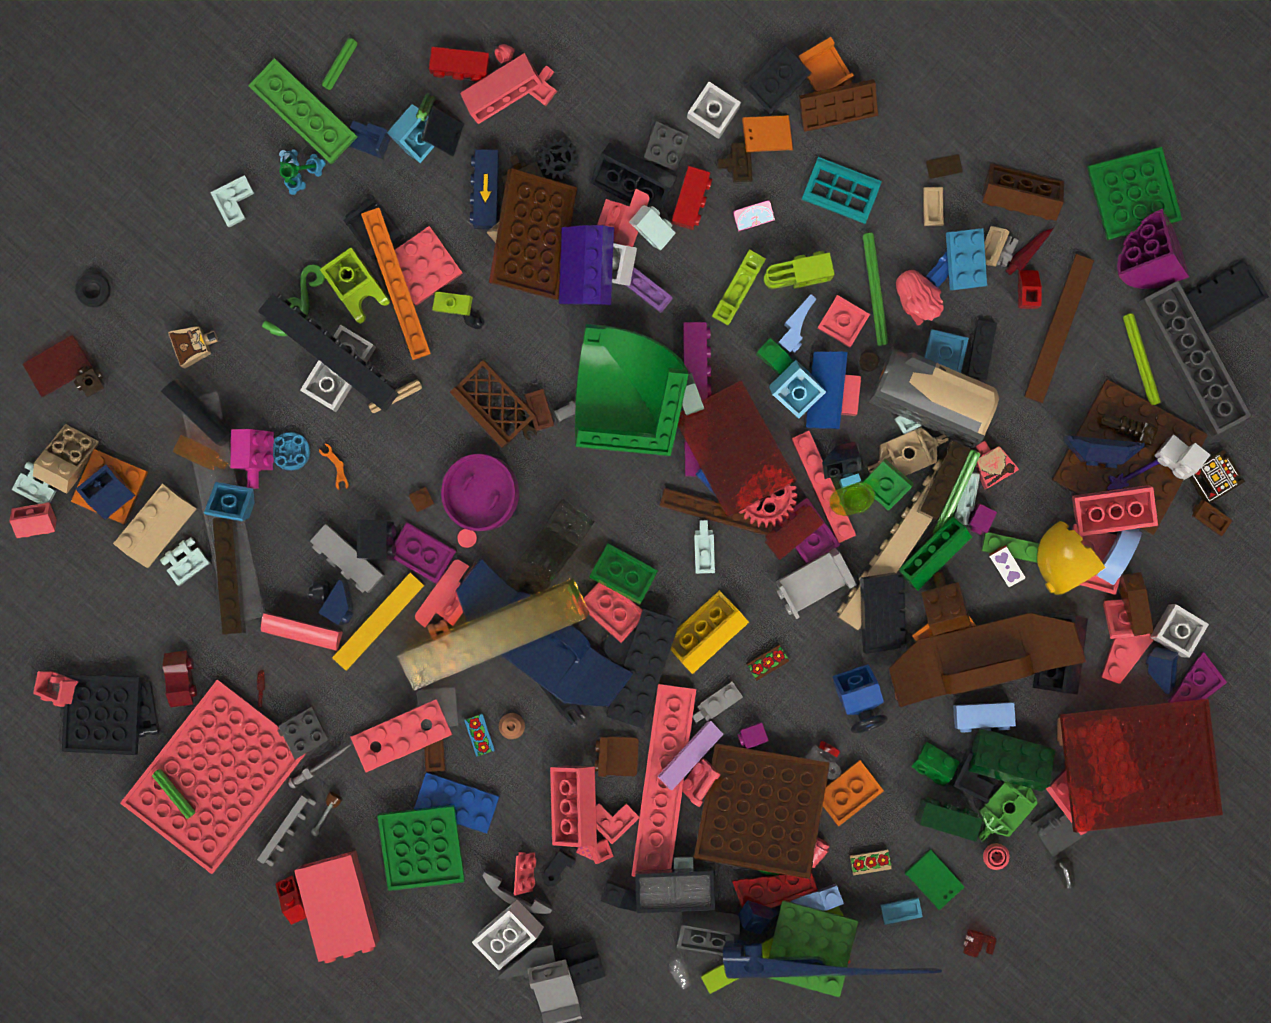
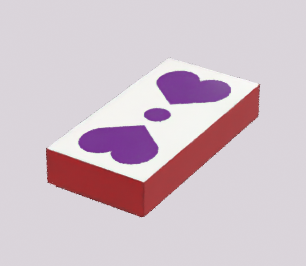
M1006 545L989 554L1008 587L1025 579L1024 573Z

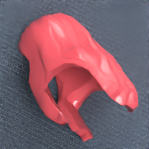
M907 270L897 278L896 289L903 310L911 315L917 325H921L924 322L923 320L932 321L941 315L944 306L943 300L940 298L941 290L938 287L934 286L916 270Z

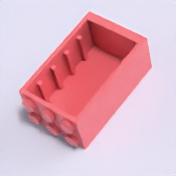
M357 851L304 864L294 870L318 962L330 963L342 955L343 958L354 956L360 950H362V953L374 950L380 938Z

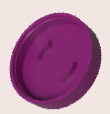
M472 454L459 459L449 468L443 479L441 498L446 513L457 525L471 531H489L502 526L515 512L519 501V485L512 469L501 459L491 455Z

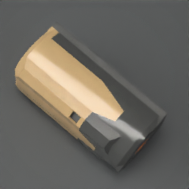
M893 347L877 379L869 403L969 446L976 447L983 441L997 408L999 395L997 390L990 385L915 353H907Z

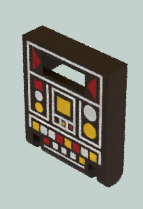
M1226 449L1208 458L1199 471L1189 477L1201 499L1209 504L1245 482L1243 478L1236 479L1241 474L1231 457L1228 455L1223 458L1222 455L1227 453ZM1203 475L1212 491L1206 493L1197 477Z

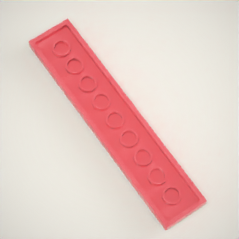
M658 684L631 876L635 877L636 870L672 869L684 778L673 790H670L657 776L689 742L696 689Z

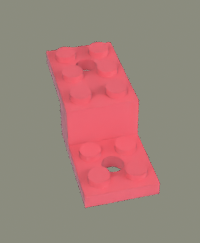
M435 699L350 738L365 772H368L451 736L452 732L438 700ZM424 719H429L432 722L430 730L422 728L421 723ZM374 741L381 744L379 752H374L371 749V744Z

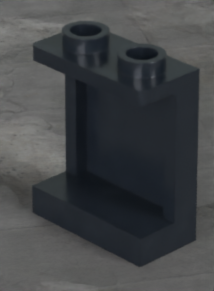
M370 198L366 199L361 203V207L358 210L350 211L343 220L372 260L376 258L361 213L380 208L392 245L403 238L375 198L371 200Z

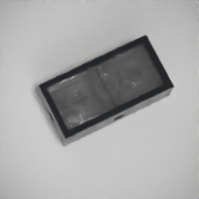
M713 867L635 871L637 913L715 910Z

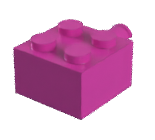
M231 429L230 468L247 471V488L259 489V472L261 470H273L274 432L255 429Z

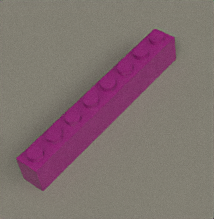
M707 322L683 323L684 364L688 374L692 373L704 406L703 410L686 415L684 411L685 477H697L695 474L707 462L708 453H712V442H708V434H712V424L708 423V415H711V403H708V396H711V384H707V377H711V365H707V358H711V346H707V339H710L711 332L710 327H707Z

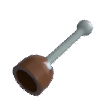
M331 791L326 797L328 807L317 826L312 829V835L316 836L319 834V828L330 809L340 805L343 800L340 795Z

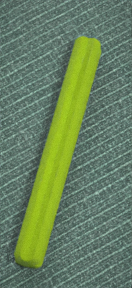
M1133 313L1123 316V320L1148 401L1152 405L1159 404L1161 402L1135 316Z

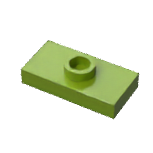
M435 292L432 310L470 316L473 297Z

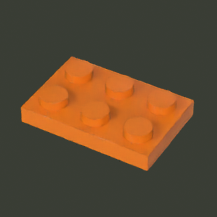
M859 760L826 785L823 807L835 823L840 826L884 790L861 760Z

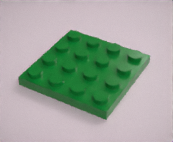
M1162 147L1087 167L1107 241L1129 235L1131 231L1134 232L1141 225L1143 219L1160 209L1164 210L1171 224L1182 220Z
M455 805L380 813L377 815L388 891L465 882Z

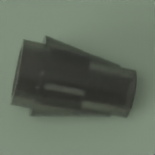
M1069 858L1056 860L1054 869L1064 887L1071 888L1075 886L1073 862Z

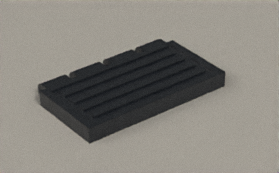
M1241 260L1230 267L1232 275L1226 269L1213 277L1216 284L1212 279H1209L1197 286L1200 294L1195 288L1185 293L1207 334L1269 298L1250 264L1246 266Z
M893 572L860 578L863 653L865 654L899 649L901 644H906V630L900 629L906 627L905 611H900V609L905 608V593L899 592L905 589L903 575Z

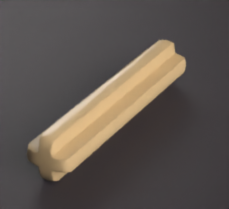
M416 379L397 389L396 392L399 395L393 403L422 389L420 381ZM374 403L369 404L372 413L381 410Z

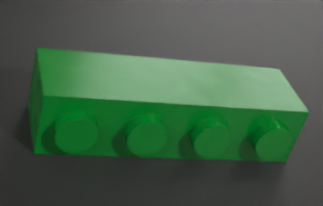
M952 517L898 571L918 591L972 536L962 523L955 517Z

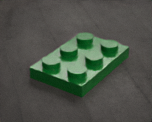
M607 544L589 577L640 605L658 570Z

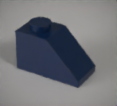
M1155 647L1152 653H1149L1147 656L1148 673L1165 694H1170L1176 685L1178 652Z
M747 900L738 916L745 930L762 934L772 927L779 916L780 910Z

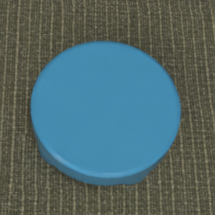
M286 432L274 439L273 458L277 466L291 471L302 468L308 462L310 446L302 435L295 432Z

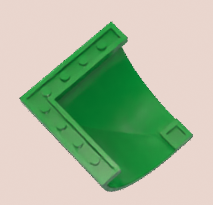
M586 324L576 387V447L671 456L689 375L682 360L668 347L645 335L617 327Z

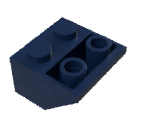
M107 464L76 488L86 503L104 520L136 496L115 469Z

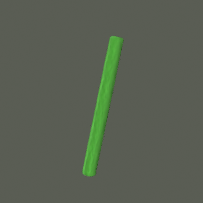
M866 233L863 235L877 344L878 346L888 344L874 234Z

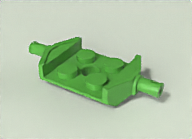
M1005 781L992 796L989 803H986L982 809L978 810L985 824V829L978 838L984 842L990 833L1010 837L1038 804L1032 789ZM1012 802L1014 804L1013 812L1006 813L1004 809L1005 804Z

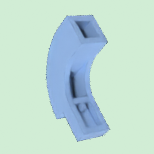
M1140 528L1117 532L1110 551L1102 561L1106 568L1097 573L1098 577L1112 585L1116 583L1138 546L1142 532L1139 531Z

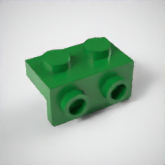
M926 742L917 760L912 764V768L916 769L918 773L929 777L936 784L945 786L952 780L960 761Z

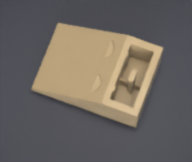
M65 424L34 462L33 476L67 494L77 482L99 441Z

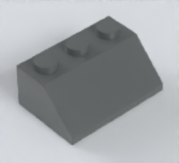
M714 910L682 912L677 948L723 955L725 943L729 940H738L741 923L739 916Z

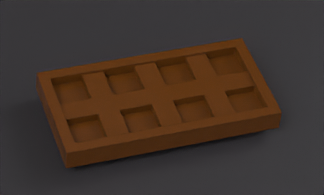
M874 79L799 95L804 132L878 116Z

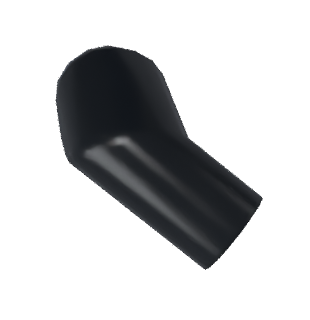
M470 310V316L463 315L465 324L474 329L482 328L485 323L482 317L479 318L472 315V310Z

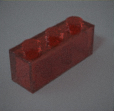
M804 505L795 512L797 516L792 520L788 517L780 524L782 528L779 531L773 530L765 536L767 540L764 543L778 560H781L824 524L823 520L810 505L808 507Z

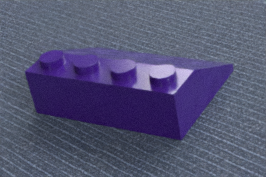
M604 225L562 227L559 304L611 305L614 227Z

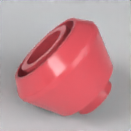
M990 844L984 850L983 860L990 869H1003L1009 862V851L1002 844Z

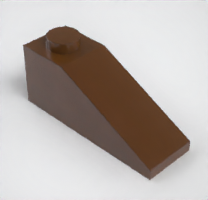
M1141 572L1122 575L1118 588L1134 636L1152 634L1154 631L1148 595Z

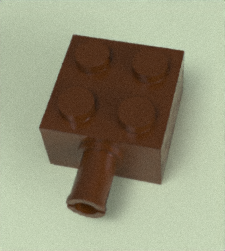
M937 572L932 576L935 589L921 592L928 624L933 635L971 626L964 593L959 582L946 585L943 572Z

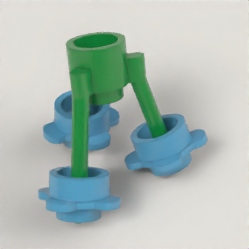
M295 149L280 151L281 167L279 172L285 178L284 184L289 189L291 195H295L297 191L306 188V183L302 181L301 174L298 171L307 169L309 173H315L319 177L322 175V169L326 165L324 159H319L316 154H312L310 159L307 160L306 165L299 166L297 161L298 152Z

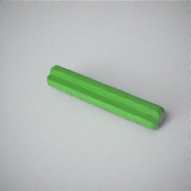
M347 39L324 78L322 86L327 90L332 89L358 45L354 39Z
M161 769L154 772L152 777L187 819L195 814V810Z

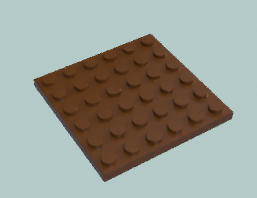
M1105 380L1076 436L1137 442V436L1131 438V434L1125 436L1124 432L1119 435L1116 433V429L1101 424L1104 414L1121 418L1124 415L1127 416V421L1132 419L1134 423L1136 421L1140 422V425L1141 422H1147L1158 426L1153 446L1144 445V448L1124 464L1117 465V468H1107L1105 464L1098 463V466H1087L1086 462H1081L1072 450L1068 448L1052 481L1078 495L1110 491L1107 490V487L1111 484L1108 476L1111 475L1117 478L1119 474L1123 473L1124 478L1156 460L1154 456L1167 438L1173 434L1187 446L1196 443L1200 447H1202L1208 434L1152 405L1150 402L1117 384ZM1157 464L1126 481L1129 486L1122 487V489L1145 485L1153 487L1158 526L1140 528L1151 535L1155 534L1184 480L1176 477L1173 474V470L1168 466Z
M715 743L711 765L721 775L718 779H715L705 796L694 858L810 879L830 763Z

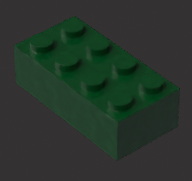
M981 729L974 738L972 753L974 754L968 771L1043 792L1050 786L1056 749Z

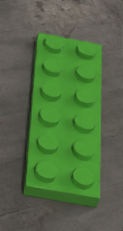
M275 58L248 85L331 165L357 138L345 124Z

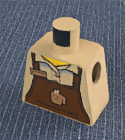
M199 326L168 332L179 364L184 369L210 355L209 345L218 342L215 331L204 334L203 329Z

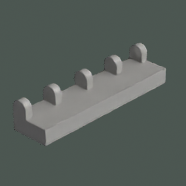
M305 793L301 795L258 857V861L263 864L267 863L270 866L274 865V862L269 857L275 849L283 852L284 847L279 844L286 833L294 836L295 831L290 829L291 825L297 817L305 820L306 815L301 813L307 802L314 806L317 803Z

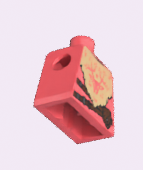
M986 441L976 446L981 456L975 467L977 473L980 474V481L984 489L993 486L1019 470L1000 446L991 450Z

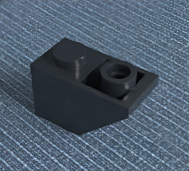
M855 441L837 445L822 462L825 479L862 470L861 456Z

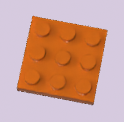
M94 449L78 486L104 465H111L136 495L109 517L119 523L126 524L148 471ZM76 490L71 502L96 512Z

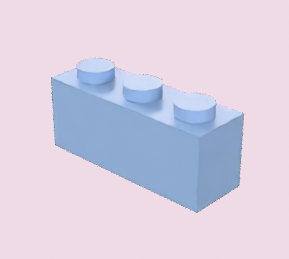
M1013 702L953 705L954 725L956 729H960V732H972V728H979V731L981 729L991 731V727H998L999 730H1010V726H1016Z

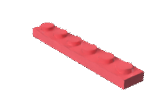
M810 431L792 438V442L835 538L840 543L856 536L831 478H824L823 460Z

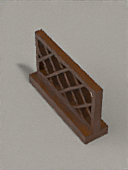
M482 360L450 391L454 398L501 448L506 447L537 416L485 360ZM483 366L488 370V379H479V370ZM468 381H475V392H468L464 385ZM479 381H488V393L479 392ZM492 382H499L502 385V393H492ZM479 395H488V406L480 405ZM492 395H502L501 406H492ZM505 396H512L515 399V407H505ZM492 409H501V420H495L492 417ZM505 409H515V420H505ZM518 410H525L530 416L525 421H518ZM505 423H515V431L511 435L505 431Z

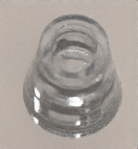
M682 958L671 961L668 964V970L680 989L689 987L691 983L687 963Z

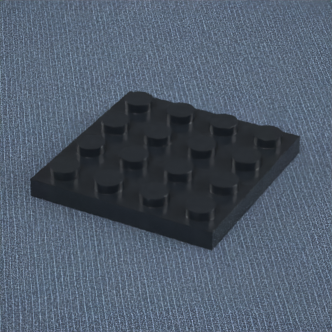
M65 674L66 677L74 679L78 683L74 689L72 703L65 704L63 708L61 752L138 755L142 677Z

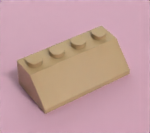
M162 484L113 544L126 555L149 568L197 508L171 487Z

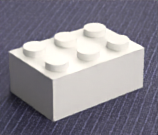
M516 900L477 934L472 943L500 970L536 940L544 927Z

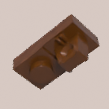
M1201 500L1199 505H1195L1192 509L1193 514L1191 516L1219 536H1223L1233 521L1204 500Z

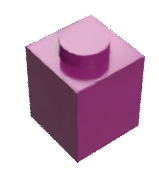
M977 504L967 526L971 527L970 531L976 534L988 533L997 512Z
M762 722L739 729L741 733L738 735L741 746L745 745L746 749L768 741Z

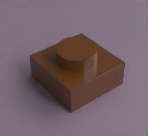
M426 487L408 495L417 513L435 504Z

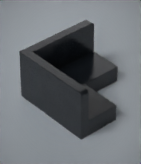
M966 750L950 785L989 803L988 797L994 785L977 777V773L968 771L974 753Z

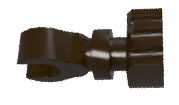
M518 410V421L526 420V418H523V415H525L523 410ZM515 412L507 417L508 420H515ZM529 425L523 429V436L526 440H530L527 436V431L529 430L533 431L537 436L536 430Z

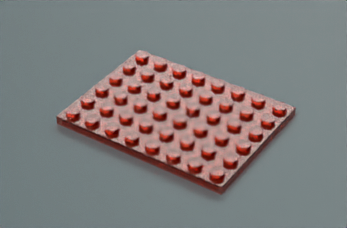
M1209 699L1059 714L1073 832L1223 815Z

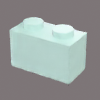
M643 205L629 223L653 247L662 250L675 235V232L671 229L672 224L665 218L662 220L659 216L660 212L655 207Z

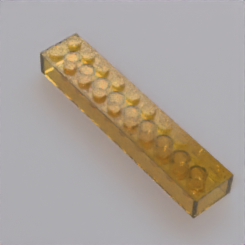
M574 578L409 647L403 650L397 658L414 691L584 620L590 612Z

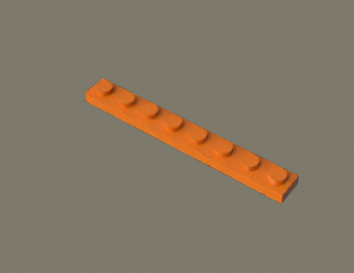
M380 208L361 213L412 360L429 355L431 353Z

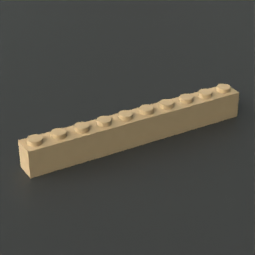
M940 459L933 467L934 473L932 476L928 475L922 483L924 488L921 492L917 491L912 498L914 503L910 508L906 507L901 515L903 517L900 524L896 523L890 531L892 536L889 540L885 539L880 546L882 551L878 556H873L869 563L871 565L868 572L864 571L858 579L859 581L861 577L897 573L931 522V518L918 513L917 509L941 462ZM860 584L857 588L853 587L848 594L850 599L846 604L843 602L837 611L839 613L838 618L856 630H859L862 625Z

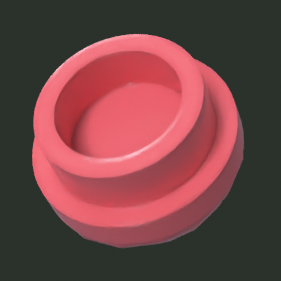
M501 44L495 49V56L501 64L509 63L513 58L515 49L506 44Z

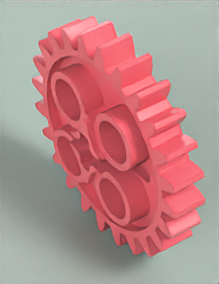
M765 465L762 471L759 469L739 492L740 494L735 496V499L740 500L736 502V507H741L739 513L745 512L744 519L746 520L750 517V524H753L756 520L758 527H760L762 522L765 523L766 528L769 522L776 526L777 520L782 524V517L789 518L787 512H794L791 506L796 505V501L793 499L797 498V494L792 492L796 490V486H790L793 483V479L787 480L788 473L782 476V469L775 472L774 466H772L771 470H767ZM764 480L767 482V485L759 487L757 483ZM775 482V485L769 492V497L764 500L760 511H757V508L763 501V495L767 494L771 483ZM781 489L784 491V494L776 496L774 491ZM754 496L758 498V501L754 504L749 503L748 499ZM771 505L775 510L768 513L765 511V507Z

